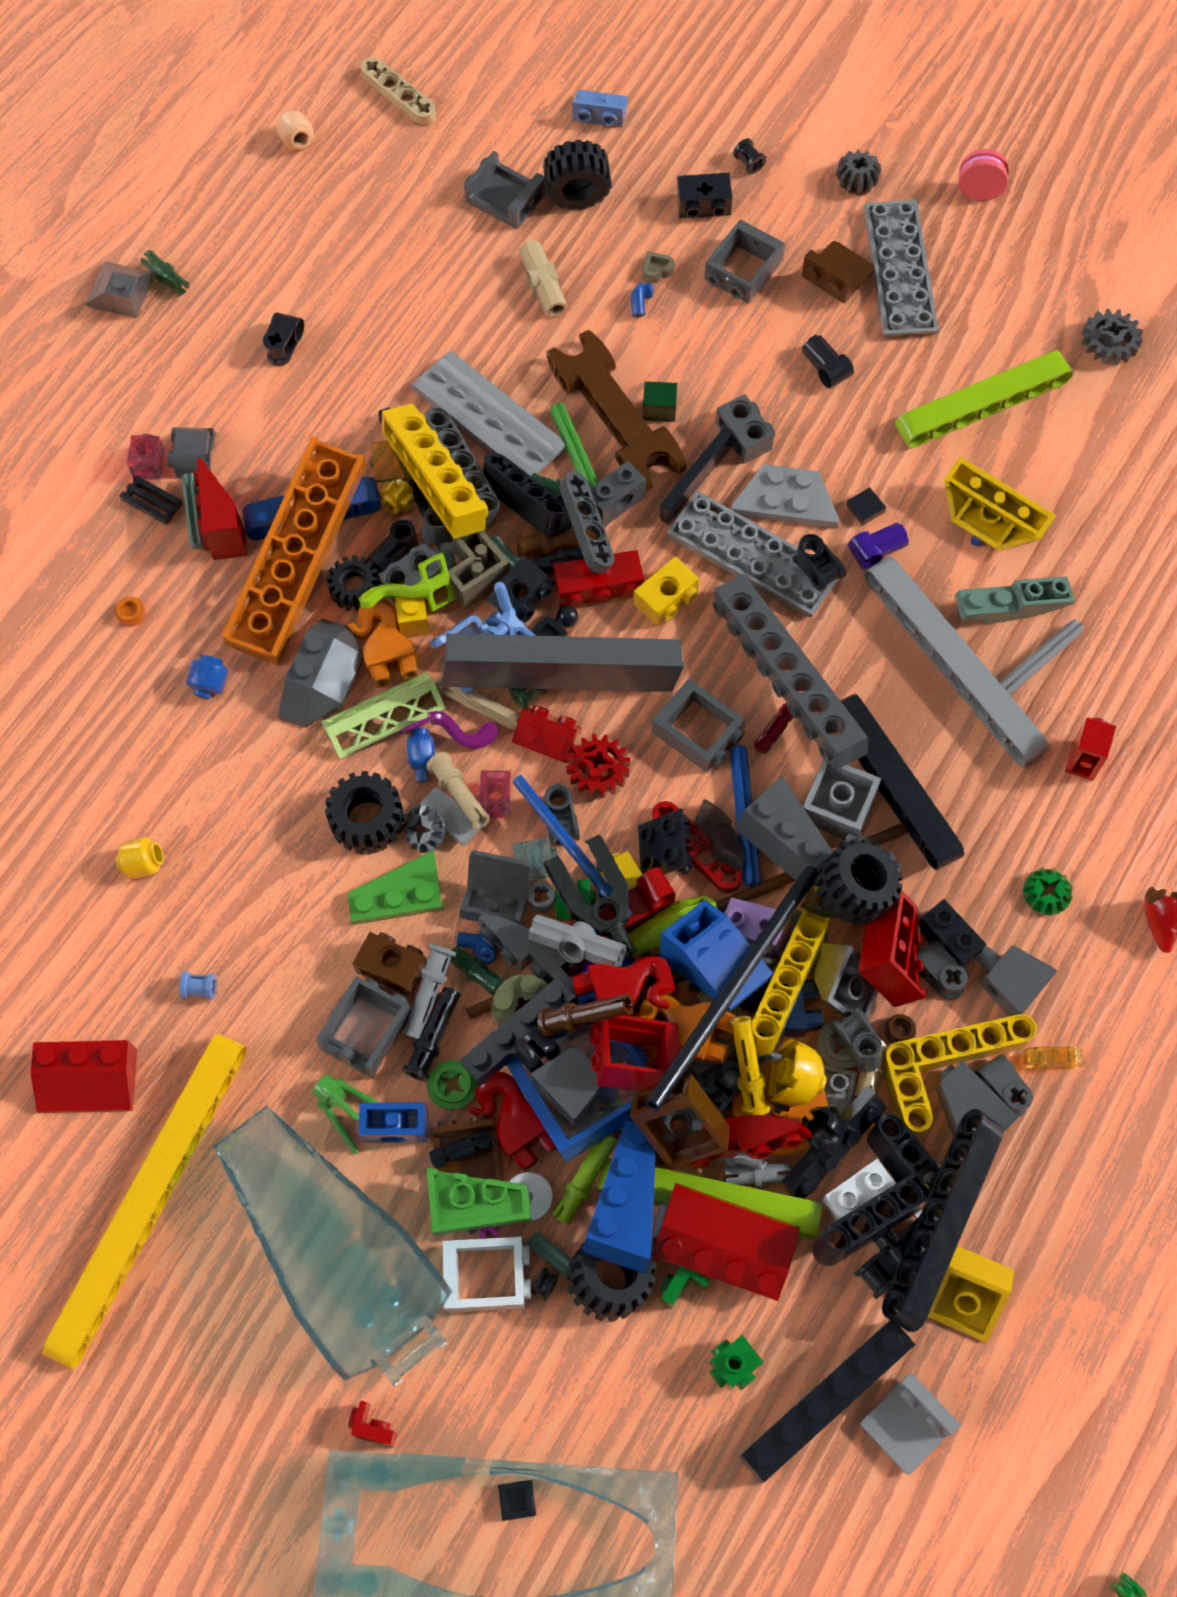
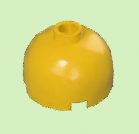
M793 1039L785 1041L777 1051L778 1054L782 1055L778 1064L772 1062L767 1078V1095L773 1097L770 1100L791 1107L805 1105L825 1088L827 1078L824 1075V1065L821 1056L811 1047Z

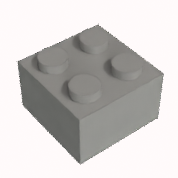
M823 759L803 808L815 826L821 830L842 838L849 833L851 835L860 834L877 793L881 778L849 765L836 770L830 761L826 762Z

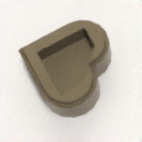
M647 251L642 266L643 280L654 284L660 281L662 277H670L674 273V260L670 256Z

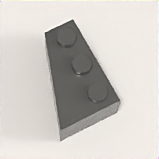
M780 777L744 810L736 827L738 832L795 881L806 866H813L818 869L821 863L833 853L783 777Z

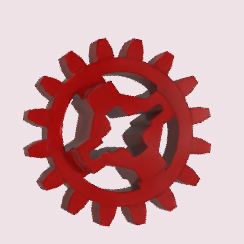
M592 734V741L589 742L582 737L581 747L573 744V754L567 755V763L569 765L566 766V772L568 775H571V785L579 783L578 792L581 793L587 789L591 798L595 792H599L600 797L604 798L605 791L607 790L613 795L616 794V785L624 787L625 779L623 777L630 776V769L627 768L630 766V757H625L627 755L626 747L618 749L619 740L615 739L610 743L606 734L602 740H598L596 734ZM608 753L613 755L615 759L611 758ZM581 773L587 774L589 779L585 778Z

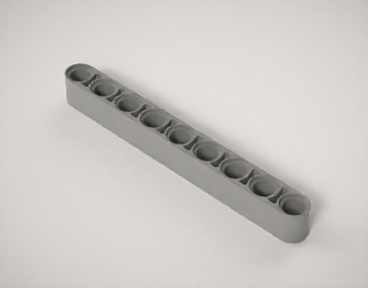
M886 557L864 572L865 579L870 588L1017 764L1025 766L1048 750V742L1040 730L893 557Z

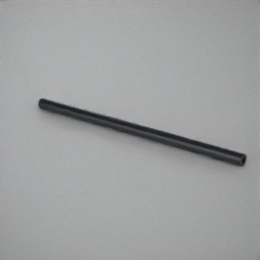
M806 866L645 1100L646 1105L650 1109L659 1111L818 877L816 868Z

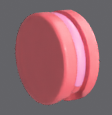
M980 149L968 154L962 160L959 168V188L961 192L968 198L976 201H988L1000 196L1008 185L1009 165L1006 158L1001 153L990 149Z

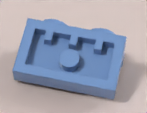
M578 90L576 99H573L572 120L623 127L628 96Z

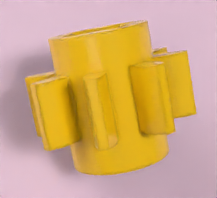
M401 479L392 480L391 483L386 481L379 491L382 494L380 497L382 499L381 505L390 513L398 514L399 512L402 513L403 510L408 512L415 503L412 500L414 497L412 487Z

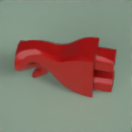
M657 956L642 958L627 967H616L607 963L593 964L587 966L586 972L572 978L577 997L593 992L596 1001L627 993L631 996L635 1006L649 977H654L657 980L647 991L648 1001L653 1006L669 1009V1003L661 999L660 996L675 992V985L669 965L665 958ZM597 1021V1022H592V1023H587L586 1025L597 1024L598 1021Z
M500 1071L482 1086L479 1085L475 1089V1096L482 1109L470 1107L469 1113L474 1116L485 1115L490 1119L496 1111L494 1097L499 1093L503 1094L504 1099L497 1122V1137L502 1150L510 1162L514 1160L525 1172L538 1162V1159L530 1149L532 1146L540 1142L548 1154L554 1152L557 1148L531 1105L525 1101L514 1077Z

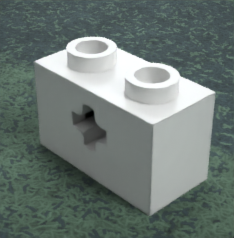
M877 1158L826 1194L821 1203L833 1220L836 1221L896 1183Z

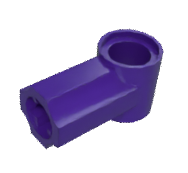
M896 522L872 534L868 531L861 532L854 536L847 545L861 569L865 570L880 562L884 556L908 546L909 539L904 526Z

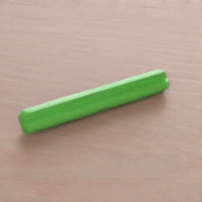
M563 403L553 404L550 407V413L566 445L576 472L582 474L587 479L591 488L599 481Z

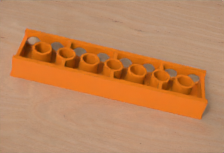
M311 436L222 633L226 646L279 666L365 472L367 463L364 455L352 454L318 441L317 437Z

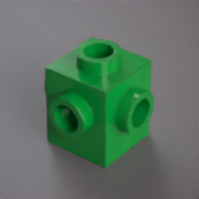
M741 1335L731 1344L727 1339L711 1351L714 1358L709 1362L713 1368L709 1373L721 1388L726 1385L731 1391L737 1386L741 1391L756 1379L753 1372L764 1362L746 1338ZM728 1361H736L739 1369H731Z

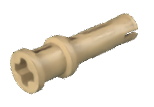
M446 752L437 753L432 756L427 762L426 768L430 774L435 775L438 779L440 789L450 793L471 822L473 828H480L477 820L484 827L489 822L490 817L465 785L464 775L461 770L455 769L451 763L450 755Z

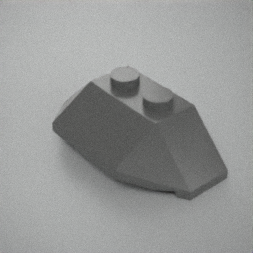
M322 618L307 629L284 681L278 716L280 720L307 728L314 721L331 714L343 706L363 661V652L348 626Z

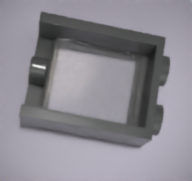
M356 976L317 1036L316 1041L320 1050L373 1079L377 1068L407 1022L411 1009L408 1004L409 1001L402 995L395 992L390 995L381 990L382 986L370 978H366L364 981Z

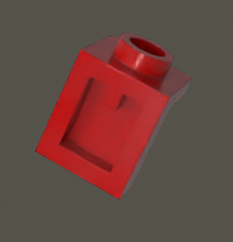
M360 1401L359 1407H353L350 1414L348 1428H352L351 1435L358 1439L394 1448L397 1433L390 1430L391 1424L377 1419H371L370 1425L366 1424L370 1404Z

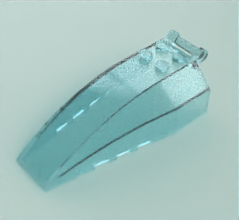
M267 1105L214 1146L229 1180L236 1190L239 1201L248 1215L251 1226L259 1238L265 1251L264 1253L279 1280L278 1282L294 1316L332 1369L344 1381L380 1367L395 1387L402 1381L401 1376L436 1347L440 1349L448 1343L433 1324L434 1319L452 1293V1290L404 1227L364 1194L358 1186L345 1177L331 1162L327 1161ZM425 1329L429 1336L392 1366L388 1359Z

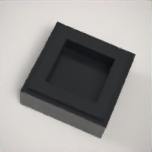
M870 487L847 500L846 504L862 526L886 511V506Z
M532 1480L498 1485L502 1521L537 1516Z

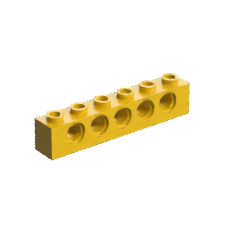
M413 403L382 411V434L452 537L456 539L485 530L486 517L489 514L485 501L480 500L473 484L466 480L461 467L454 463L447 447H443L440 443L436 431L431 430L428 426L424 414L419 413Z

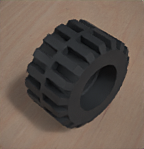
M575 140L574 142L566 141L563 145H557L554 147L555 150H550L547 153V157L543 161L547 196L551 198L552 203L558 204L561 208L568 207L570 210L575 208L585 209L588 206H595V203L602 202L604 197L608 196L610 193L609 189L612 187L609 161L606 151L601 149L599 144H592V141L588 140L585 142L581 140Z
M361 771V776H356L355 772L348 774L350 779L345 781L341 778L337 781L339 787L333 786L329 791L331 797L326 798L325 804L327 809H325V814L332 834H334L339 844L343 843L344 848L349 851L353 847L355 852L362 854L363 850H368L369 854L375 853V848L378 847L382 851L387 848L386 843L388 841L392 844L396 841L395 833L400 834L403 829L401 822H404V813L398 791L395 786L392 787L389 779L385 777L382 780L381 775L374 772L372 776H369L368 771ZM371 802L382 807L379 815L370 822L356 823L348 819L351 811L359 804Z
M851 839L849 842L845 841L817 869L816 874L818 877L815 879V885L819 887L816 891L818 898H823L824 902L822 905L825 909L829 908L832 911L831 915L835 918L841 917L842 922L848 924L852 921L854 925L859 926L862 923L869 924L881 916L900 897L899 893L902 891L903 885L899 882L902 880L901 872H897L896 868L899 867L897 862L890 859L891 854L887 850L885 852L882 851L881 846L877 843L871 845L870 841L866 839L860 842L858 839ZM853 876H855L862 882L865 889L862 888L859 884H857Z
M583 1242L568 1265L570 1269L566 1276V1280L571 1281L567 1287L569 1294L575 1293L576 1295L573 1302L576 1306L582 1304L585 1307L583 1313L589 1316L591 1312L595 1313L596 1320L602 1321L608 1316L609 1322L616 1321L620 1316L622 1319L628 1317L651 1294V1288L656 1281V1276L652 1275L656 1271V1264L650 1263L646 1274L618 1265L625 1274L626 1289H611L601 1282L596 1272V1262L603 1259L582 1253L585 1243Z

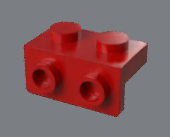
M539 705L522 709L511 742L567 763V755L571 754L572 746L577 735L581 733L582 727L576 725L577 721L568 716L560 715L557 718L549 715L550 710Z

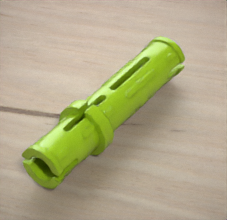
M611 1134L592 1146L573 1180L567 1182L565 1186L566 1192L552 1213L554 1217L567 1225L571 1224L583 1200L587 1201L590 1194L588 1192L615 1145L618 1143V1138L613 1137Z

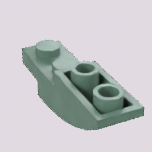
M1067 576L1015 580L1011 586L958 590L954 595L962 621L982 619L983 624L1028 618L1072 605L1075 602Z

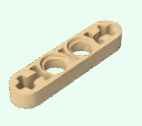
M369 57L361 63L364 81L414 122L427 126L435 121V104L382 60L376 57ZM388 81H393L396 83V85L393 87L384 86V84ZM405 95H411L414 97L410 101L401 100V98Z

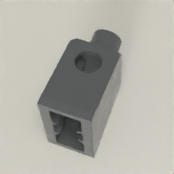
M986 946L976 959L978 963L990 971L982 981V987L1008 1016L1023 1014L1057 972L1055 968L1016 946H1011L1002 957Z
M576 1046L571 1047L531 1074L532 1083L573 1126L578 1124L606 1087L596 1085V1072L591 1070L594 1050L586 1057Z

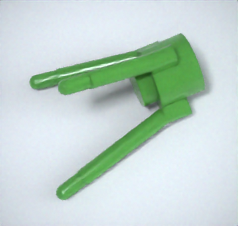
M326 1075L317 1082L312 1093L319 1099L317 1105L325 1111L352 1152L357 1154L359 1152L357 1146L331 1107L336 1108L339 1106L354 1120H358L359 1115L344 1101L346 1097L344 1091L366 1103L379 1102L348 1085L342 1078L336 1081L331 1075Z

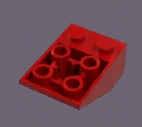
M197 458L198 470H193L195 486L199 487V494H195L197 511H201V519H197L199 536H203L205 550H210L213 560L247 556L245 530L235 502L201 458Z

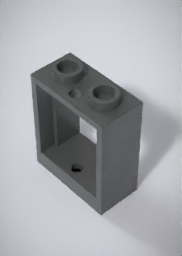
M740 219L706 261L704 279L712 286L719 287L730 293L734 298L741 299L749 304L783 261L785 243ZM738 246L766 261L750 283L722 268Z
M688 679L652 720V733L707 773L713 765L718 767L727 755L725 751L731 744L735 746L741 741L745 734V731H743L745 719ZM693 701L700 704L729 726L708 751H705L672 726Z

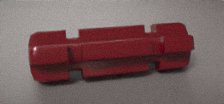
M787 703L781 706L778 714L774 715L764 728L763 733L754 741V748L762 754H766L770 750L772 744L777 741L788 726V723L793 720L787 708Z

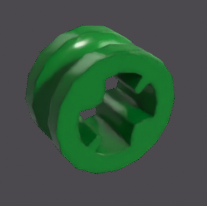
M1123 1572L1119 1575L1120 1582H1113L1111 1584L1112 1590L1119 1597H1147L1146 1592Z

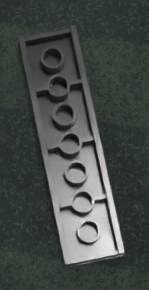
M447 633L444 657L441 659L442 678L440 686L672 692L684 668L681 640Z

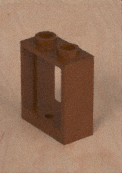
M691 1073L681 1077L659 1111L650 1109L645 1103V1100L655 1086L633 1094L630 1117L670 1170L728 1150L730 1126ZM691 1107L706 1129L676 1139L660 1117Z

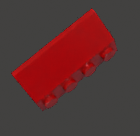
M675 1183L654 1242L651 1256L778 1301L789 1273L800 1227Z

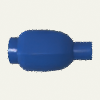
M416 728L411 730V736L407 739V756L411 768L416 771V782L427 783L428 771L426 765L429 759L435 755L434 739L429 735V729Z

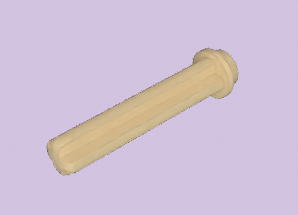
M442 675L436 681L435 685L440 697L446 696L511 730L516 729L520 714L473 690L463 693L460 687H441Z

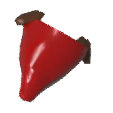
M1149 887L1144 896L1146 919L1160 950L1164 953H1170L1177 939V892H1172L1169 897L1166 896L1167 890H1156L1154 887Z

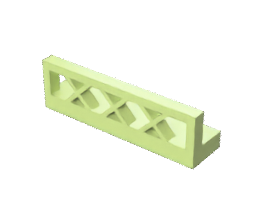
M424 672L321 721V724L329 736L338 757L341 759L427 718V712H440L446 708L433 678L427 672ZM431 691L436 704L427 709L417 707L420 696ZM400 705L409 708L406 719L400 722L390 719L394 708ZM376 718L383 721L379 732L375 734L364 732L368 720ZM345 731L356 733L353 744L342 749L336 736Z

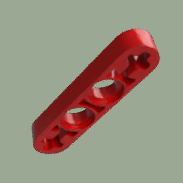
M669 801L659 802L653 808L652 820L660 817L661 811L666 814L679 808ZM690 820L689 831L694 834L695 839L688 843L692 846V851L688 853L691 854L693 865L722 893L729 894L737 891L742 880L741 870ZM703 851H711L716 859L711 864H703L700 862L698 855ZM721 862L723 863L721 871L727 876L731 873L734 875L733 884L729 881L722 882L723 875L717 869Z

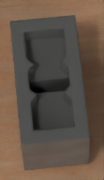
M746 394L717 408L715 423L720 430L726 427L733 431L732 448L744 464L772 450L775 431L769 422L764 421L759 407L755 402H751Z
M426 543L412 548L409 554L399 561L389 564L386 570L380 573L379 576L383 584H400L405 578L403 585L413 586L421 580L418 564L437 555L438 552ZM439 560L433 561L426 567L428 579L441 572ZM391 597L392 601L395 603L396 597Z

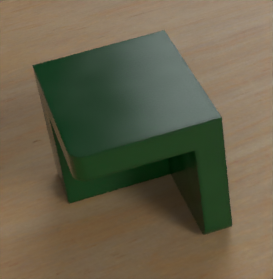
M650 381L644 383V420L675 422L677 383Z

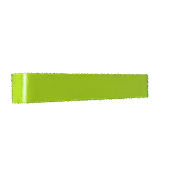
M1055 350L902 414L895 421V427L909 448H915L1066 384L1073 377L1074 372L1062 354Z
M608 1158L601 1169L597 1191L600 1193L612 1158ZM655 1167L653 1205L655 1206L660 1204L668 1205L674 1185L678 1183L799 1226L798 1237L818 1238L823 1205L818 1202Z

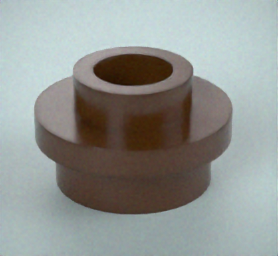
M896 1014L887 1020L884 1033L891 1043L914 1038L916 1026L910 1017L904 1014ZM896 1026L903 1027L905 1034H896L894 1028Z

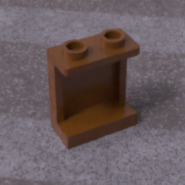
M481 1115L471 1117L469 1122L457 1124L456 1120H444L438 1122V1126L431 1127L434 1149L439 1147L444 1149L446 1148L445 1145L467 1136L472 1138L474 1133L486 1130L492 1142L490 1148L482 1151L477 1149L475 1154L453 1163L450 1160L446 1162L447 1165L438 1168V1170L453 1174H466L475 1178L503 1181L495 1119H488V1116Z

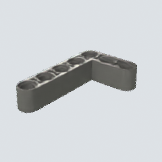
M438 407L429 409L425 417L431 430L436 431L440 443L443 447H447L454 463L461 467L466 480L473 484L476 494L480 500L485 501L488 507L489 514L486 517L485 530L495 524L500 505L499 499L450 414ZM433 507L428 509L424 514L420 532L424 542L437 545L453 540L452 535Z

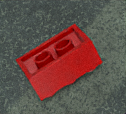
M129 1040L33 1042L30 1074L36 1112L133 1111L137 1049Z

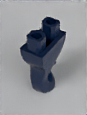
M805 980L785 1024L784 1036L804 1037L807 1031H814L823 1027L822 1010H805L804 1001L819 999V990L815 980ZM766 991L753 992L731 1010L730 1013L739 1017L742 1016L743 1010H748L755 1015ZM770 1008L773 1011L780 1012L777 1009Z

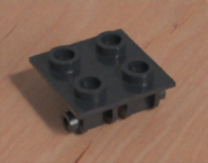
M682 808L638 825L640 870L642 874L656 867H659L664 875L678 870L679 875L691 873L690 869L693 868L691 854L688 853L692 851V846L688 844L691 842L690 820L687 819V815L683 813Z

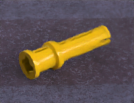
M739 1016L730 1021L741 1075L738 1078L737 1086L742 1091L743 1096L742 1114L744 1116L764 1115L771 1109L770 1103L765 1098L764 1086L766 1085V1079L759 1072L751 1025L752 1020L749 1016Z

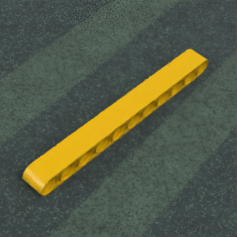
M219 1033L215 1034L211 1039L51 1330L42 1349L44 1356L71 1370L75 1369L81 1362L246 1056L247 1046Z

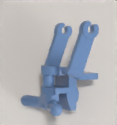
M497 582L494 585V590L502 613L497 610L483 622L478 616L465 617L429 643L433 649L446 642L447 633L457 634L458 632L459 634L514 635L516 633L517 635H536L515 615L516 611L512 607L505 584ZM460 687L463 693H468L474 689L473 687Z

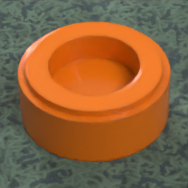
M125 597L115 607L116 617L124 626H136L144 620L146 615L142 602L135 597Z

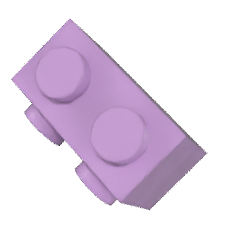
M731 897L725 915L729 917L752 946L776 909ZM791 917L764 956L771 957V955L782 957L794 927Z

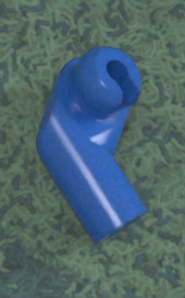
M640 282L631 293L632 317L645 316L644 298H651L653 296V285L651 283L643 284V282Z
M458 932L456 947L472 949L478 959L485 964H490L496 960V948L493 944H488L481 935Z

